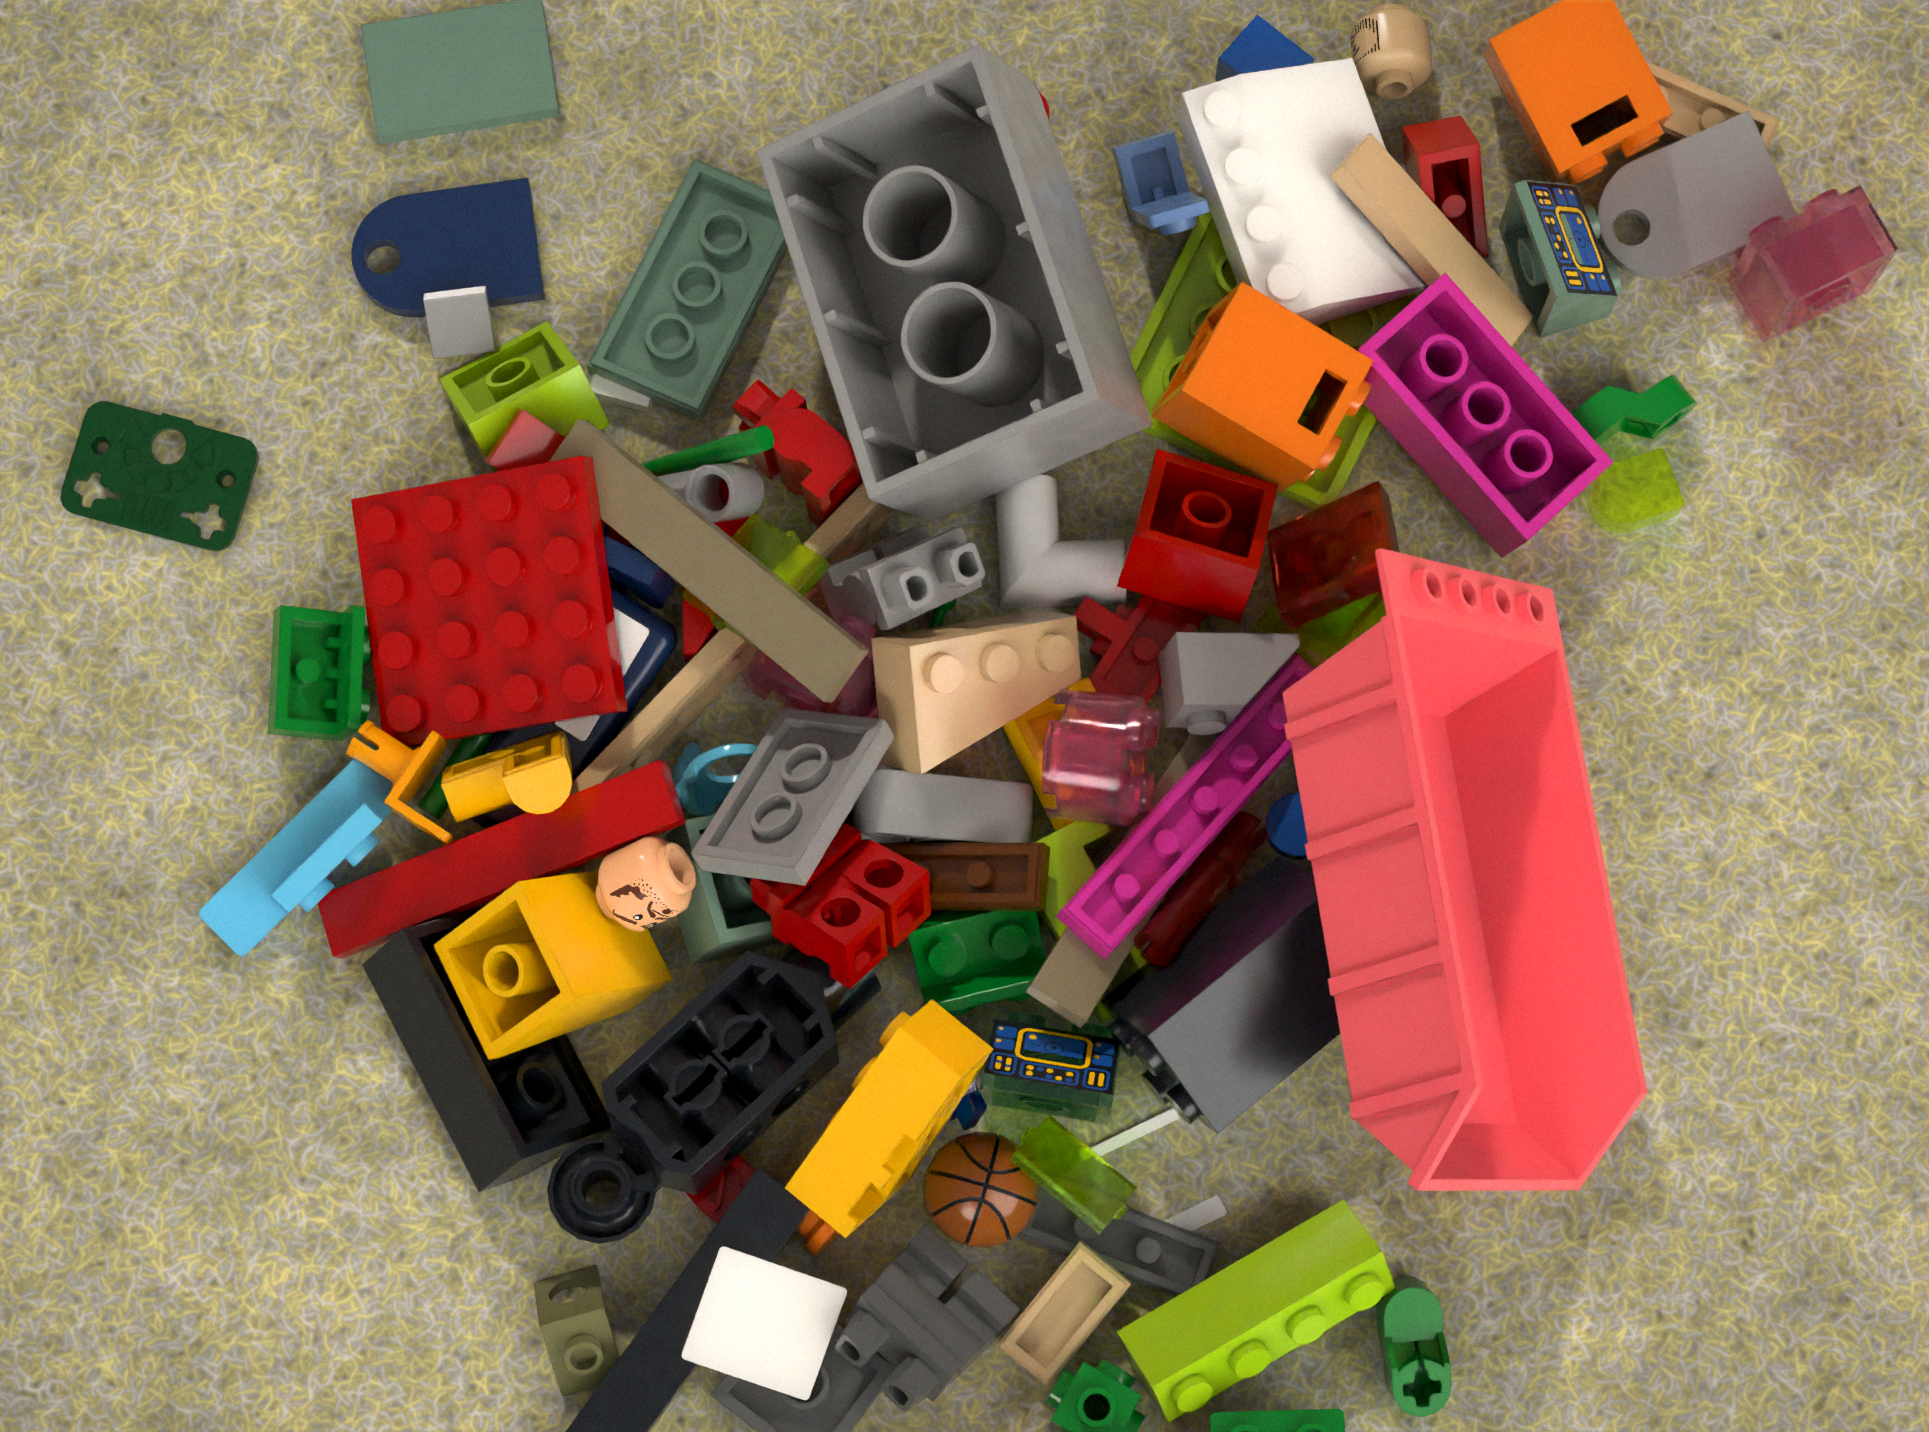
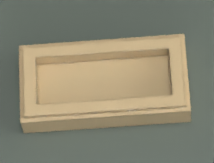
M1080 1240L999 1340L997 1345L1048 1387L1132 1282Z

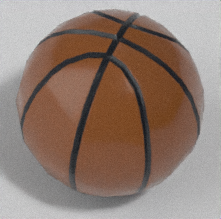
M974 1131L951 1139L937 1151L925 1174L924 1200L928 1213L932 1216V1221L944 1235L962 1245L966 1244L968 1247L989 1248L1012 1240L1026 1228L1037 1209L1039 1180L1034 1164L1031 1163L1032 1160L1017 1143L1001 1134Z

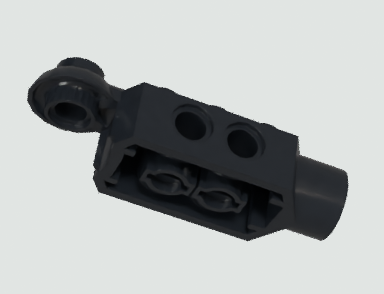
M795 946L780 960L747 950L602 1082L606 1108L613 1133L608 1137L592 1138L579 1142L563 1153L551 1171L547 1187L549 1206L561 1228L579 1240L598 1244L618 1241L640 1228L651 1213L656 1192L660 1188L667 1187L697 1195L839 1063L838 1042L835 1032L882 989L873 970L871 969L849 990L830 977L829 964L817 956H808L802 953ZM610 1181L620 1186L619 1196L608 1206L598 1207L586 1201L587 1192L598 1182Z

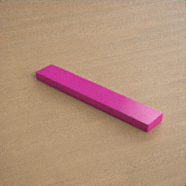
M1297 652L1056 915L1062 923L1104 960L1292 753L1291 741L1286 739L1284 724L1287 723L1282 693L1315 669Z

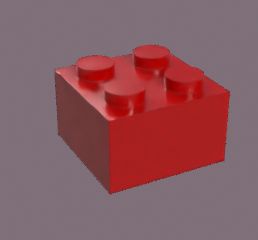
M1157 449L1138 504L1117 587L1239 623L1259 571L1278 485Z

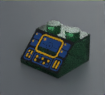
M1008 1012L1007 1020L993 1018L988 1039V1045L993 1048V1051L982 1069L980 1104L1108 1125L1121 1046L1114 1038H1109V1032L1106 1027L1085 1023L1079 1028L1072 1023L1071 1031L1045 1027L1046 1018L1025 1012Z

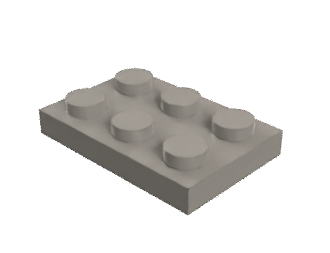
M782 708L692 850L691 855L700 869L708 872L805 886L895 738L885 719Z

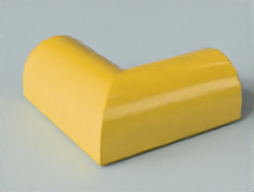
M558 729L445 767L442 773L441 786L456 822L458 823L511 804H515L522 810L534 814L550 813L561 807L569 797L572 786L571 752L565 731Z

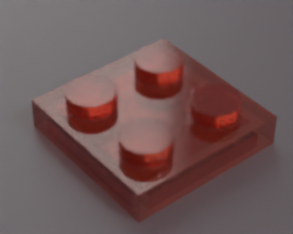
M1379 480L1267 532L1278 615L1287 628L1292 630L1312 620L1323 618L1330 612L1363 597L1382 591L1375 550L1382 548L1399 553L1400 550L1390 497Z

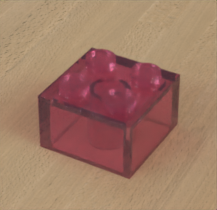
M1861 185L1841 195L1837 189H1830L1810 200L1803 207L1804 213L1787 221L1781 215L1775 216L1761 223L1749 233L1750 240L1745 249L1737 255L1738 262L1728 279V283L1763 343L1871 291L1897 252V245Z

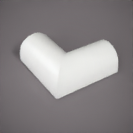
M1039 474L995 494L1000 609L1079 606L1085 596H1088L1100 605L1125 604L1126 589L1117 587L1125 557L1123 538L1060 541L1058 486L1055 478Z

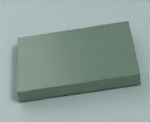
M516 0L361 24L375 131L379 145L560 117L542 0Z

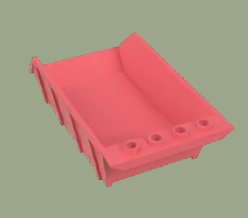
M1379 548L1375 550L1386 616L1381 617L1380 622L1282 693L1287 723L1284 724L1286 739L1291 741L1308 841L1305 844L1307 860L1311 861L1331 975V978L1328 979L1330 996H1334L1352 1098V1102H1349L1351 1120H1356L1413 1171L1407 1183L1417 1191L1580 1190L1648 1092L1553 589Z

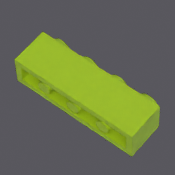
M1342 1199L1117 1331V1334L1135 1372L1167 1422L1170 1423L1187 1412L1200 1409L1210 1398L1244 1378H1250L1259 1374L1268 1364L1300 1345L1309 1344L1317 1340L1327 1329L1356 1312L1373 1307L1382 1297L1389 1294L1396 1287L1382 1250L1347 1202Z

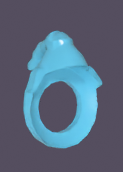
M695 742L685 745L683 753L678 756L677 762L673 767L674 773L672 776L681 808L687 810L691 815H711L718 803H723L740 774L716 776L709 773L707 770L709 766L727 756L741 755L751 758L758 746L744 743L725 744L703 753L700 746Z

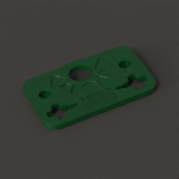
M99 401L91 405L85 413L62 486L60 499L64 508L75 515L208 551L219 552L228 548L235 539L258 465L259 453L256 446L244 437L198 426L192 420L165 413L157 415L108 401ZM166 430L180 432L186 441L184 455L172 464H162L156 461L152 453V443L155 437ZM101 442L108 443L109 449L105 453H100L97 450V446ZM92 473H98L101 475L100 484L109 489L111 493L120 495V498H98L93 501L91 507H84L81 505L83 496L75 492L74 488L77 481L88 482ZM230 475L234 478V483L226 487L223 485L222 480L225 476ZM210 505L219 506V516L227 521V526L224 531L214 530L210 539L201 538V528L192 523L191 519L181 517L182 513L194 515L197 512L204 514L209 510Z

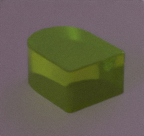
M1662 448L1611 464L1594 480L1587 498L1588 511L1594 522L1604 530L1617 534L1632 532L1674 518L1685 504L1666 453Z

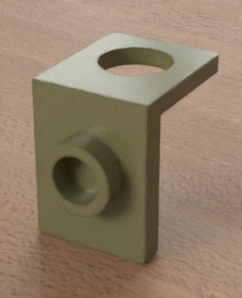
M597 1265L534 1282L539 1326L561 1395L568 1396L598 1387L617 1362L620 1354L605 1310ZM572 1287L586 1289L585 1293L574 1301L568 1303L552 1302L554 1296L565 1289Z

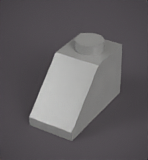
M1176 632L1158 656L1166 728H1187L1188 732L1194 735H1210L1223 731L1300 646L1299 634Z

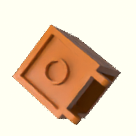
M1561 0L1490 38L1484 58L1551 183H1557L1566 178L1568 184L1578 185L1604 170L1603 167L1608 164L1605 158L1608 155L1621 149L1625 158L1631 157L1658 142V138L1665 134L1662 126L1673 112L1614 0ZM1626 96L1637 118L1582 147L1571 125Z
M1241 282L1208 312L1205 320L1198 326L1189 349L1164 394L1153 407V414L1151 416L1254 478L1277 484V491L1281 493L1297 481L1306 483L1316 468L1324 471L1330 464L1342 442V438L1335 435L1339 424L1345 415L1353 417L1357 413L1370 391L1371 384L1366 382L1364 378L1374 360L1246 283ZM1316 388L1321 393L1302 426L1297 421Z

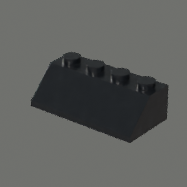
M483 907L404 928L362 964L478 1192L521 1178L559 1158L566 1150L579 1142L596 1138L612 1129L608 1113L566 1034L506 1056L488 1060L433 946Z

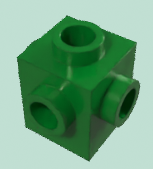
M1103 1359L1100 1360L1096 1368L1083 1362L1076 1375L1064 1369L1045 1403L1056 1410L1049 1425L1060 1432H1137L1146 1416L1135 1410L1142 1396L1130 1389L1135 1378ZM1093 1395L1102 1396L1109 1404V1414L1099 1421L1089 1419L1083 1410L1085 1400Z

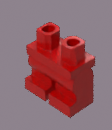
M758 379L734 403V413L742 420L738 427L739 432L765 425L771 429L774 435V445L770 450L754 454L757 468L770 480L779 472L781 482L787 490L796 495L804 496L807 502L806 507L809 519L816 526L820 527L863 483L851 443L820 416L807 409L806 399L793 388L780 398Z
M847 823L838 830L805 886L751 878L750 880L752 901L771 915L773 936L787 945L791 942L802 953L808 956H817L829 964L830 977L849 990L888 955L887 945L892 948L897 947L931 915L929 870L869 839L861 840V832Z

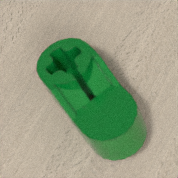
M1670 375L1643 394L1608 385L1585 401L1571 414L1596 443L1601 445L1619 431L1655 439L1682 420L1693 410L1697 402L1675 375Z
M1401 1276L1393 1279L1396 1288L1382 1297L1376 1304L1377 1332L1384 1359L1385 1382L1387 1390L1402 1411L1411 1416L1425 1417L1435 1414L1445 1406L1450 1397L1452 1386L1451 1363L1443 1334L1442 1310L1440 1302L1425 1282L1416 1277ZM1411 1341H1414L1415 1351H1413Z

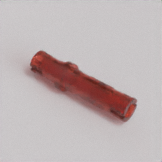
M1239 811L1224 827L1213 843H1210L1192 863L1193 867L1134 939L1136 949L1143 948L1149 939L1152 940L1140 954L1145 960L1159 966L1168 964L1175 952L1222 892L1226 891L1227 888L1232 890L1243 876L1242 867L1267 838L1265 827L1259 828L1254 836L1250 837L1257 826L1261 824L1257 817L1248 812Z

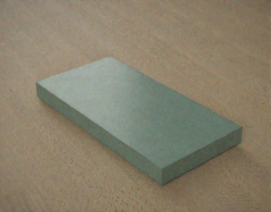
M694 158L587 364L588 374L599 375L643 394L659 405L701 422L788 250L768 189Z

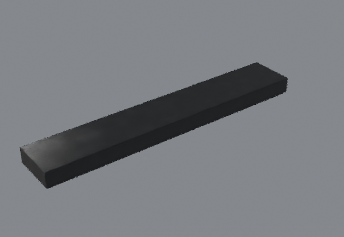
M758 1168L565 1432H650L699 1366V1364L684 1360L681 1354L719 1249L723 1246L774 1263L812 1210L787 1191L785 1184L764 1168Z

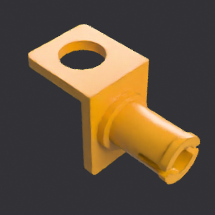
M366 721L357 732L363 735V739L379 749L373 750L353 737L347 748L346 755L357 759L393 783L392 790L384 801L392 812L443 845L456 841L449 832L407 806L447 748V742L440 734L433 730L421 747L412 750L378 728L374 722Z

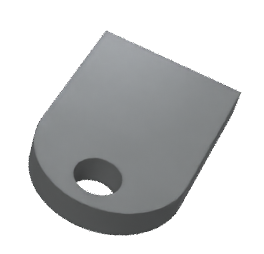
M1746 111L1627 163L1606 184L1596 211L1601 232L1599 241L1609 258L1626 272L1649 280H1669L1686 275L1793 229L1800 222L1750 111ZM1628 214L1640 217L1648 229L1646 240L1633 246L1621 243L1613 232V223L1616 219Z

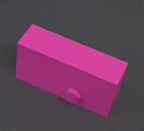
M1446 272L1357 350L1374 360L1364 378L1366 382L1371 384V388L1363 403L1501 559L1533 537L1613 463L1612 459Z

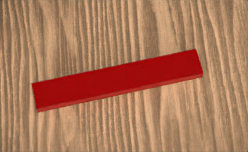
M657 760L572 794L561 807L550 813H524L329 891L317 904L332 956L340 959L349 957L391 940L404 928L458 914L491 901L518 881L557 875L618 851L647 836H656L686 824L668 763Z

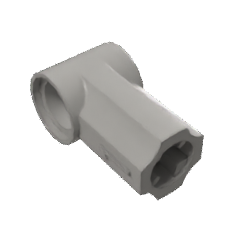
M744 462L703 465L693 470L657 476L713 523L749 517L760 508L764 498V485L759 473L752 466ZM722 479H724L729 488L727 505L722 502L719 495V486Z

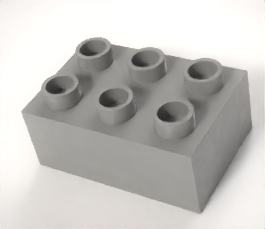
M978 44L756 150L869 500L931 522L1153 425L1036 83Z

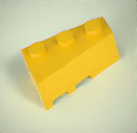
M932 999L912 1016L903 1011L889 1024L879 1039V1043L884 1046V1049L879 1056L873 1057L857 1075L852 1084L854 1091L833 1115L825 1128V1132L785 1187L787 1191L844 1238H847L911 1180L993 1051L990 1045Z

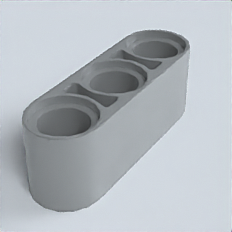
M875 769L853 806V827L861 832V840L869 839L877 843H1032L1033 787L1025 783L930 773L920 775L908 771Z

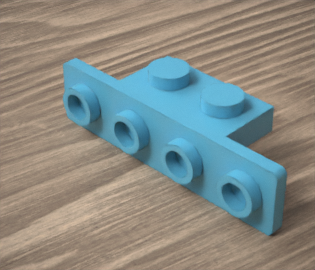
M371 743L368 745L373 750L379 749ZM354 758L199 910V917L237 955L245 956L297 905L308 913L335 886L326 876L337 865L346 859L355 867L381 841L373 830L392 812L384 801L391 792L393 783Z

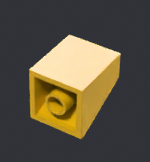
M598 870L518 881L433 945L488 1060L506 1056L627 1012L673 980L648 929L639 932L629 930L615 919H610L603 913L596 899Z

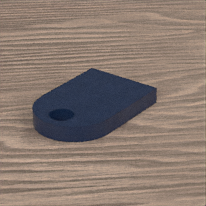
M528 178L397 196L381 203L370 211L360 223L355 233L351 257L357 280L364 293L373 303L392 314L404 317H425L424 293L486 286L489 307L545 300L531 186ZM383 246L397 249L401 253V259L393 271L378 274L367 267L368 257L375 249Z

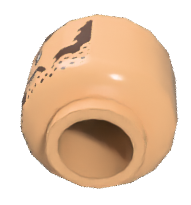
M647 836L607 855L603 859L598 870L596 899L599 907L608 918L615 919L629 930L644 931L684 912L688 908L692 898V890L696 885L695 869L688 854L678 844L669 843L667 840L657 836Z

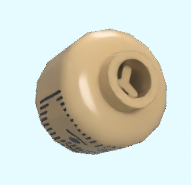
M1384 4L1372 8L1354 25L1350 35L1351 53L1364 90L1384 99L1395 100L1408 96L1413 90H1416L1428 80L1432 72L1428 25L1420 15L1400 4Z

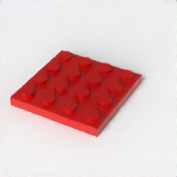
M581 455L351 499L381 728L383 731L411 748L422 746L433 730L440 734L445 741H452L627 711L593 457Z

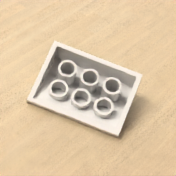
M1353 58L1244 73L1182 93L1177 119L1237 285L1241 282L1246 283L1315 326L1424 291L1429 287L1330 177V174L1355 144L1371 133L1386 149Z

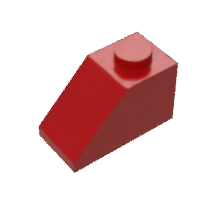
M1460 115L1401 127L1405 172L1482 258L1488 257L1480 144L1463 117Z

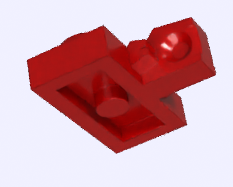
M1148 595L1142 596L1134 610L1120 603L1113 613L1093 599L1085 596L1073 616H1076L1077 630L1095 641L1089 652L1100 659L1089 679L1097 694L1103 698L1106 704L1137 723L1161 686L1159 654L1176 632H1196L1204 621L1206 614Z

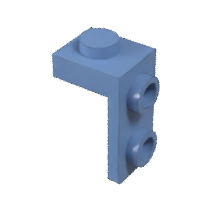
M1167 131L1111 147L1131 220L1150 230L1159 229L1160 235H1169L1195 227L1196 221L1194 216L1210 212L1207 199L1189 192L1174 132Z

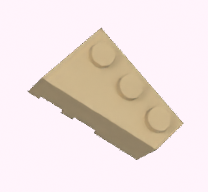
M1034 609L872 638L878 718L885 719L895 736L882 758L883 765L922 775L1081 680L1076 616Z

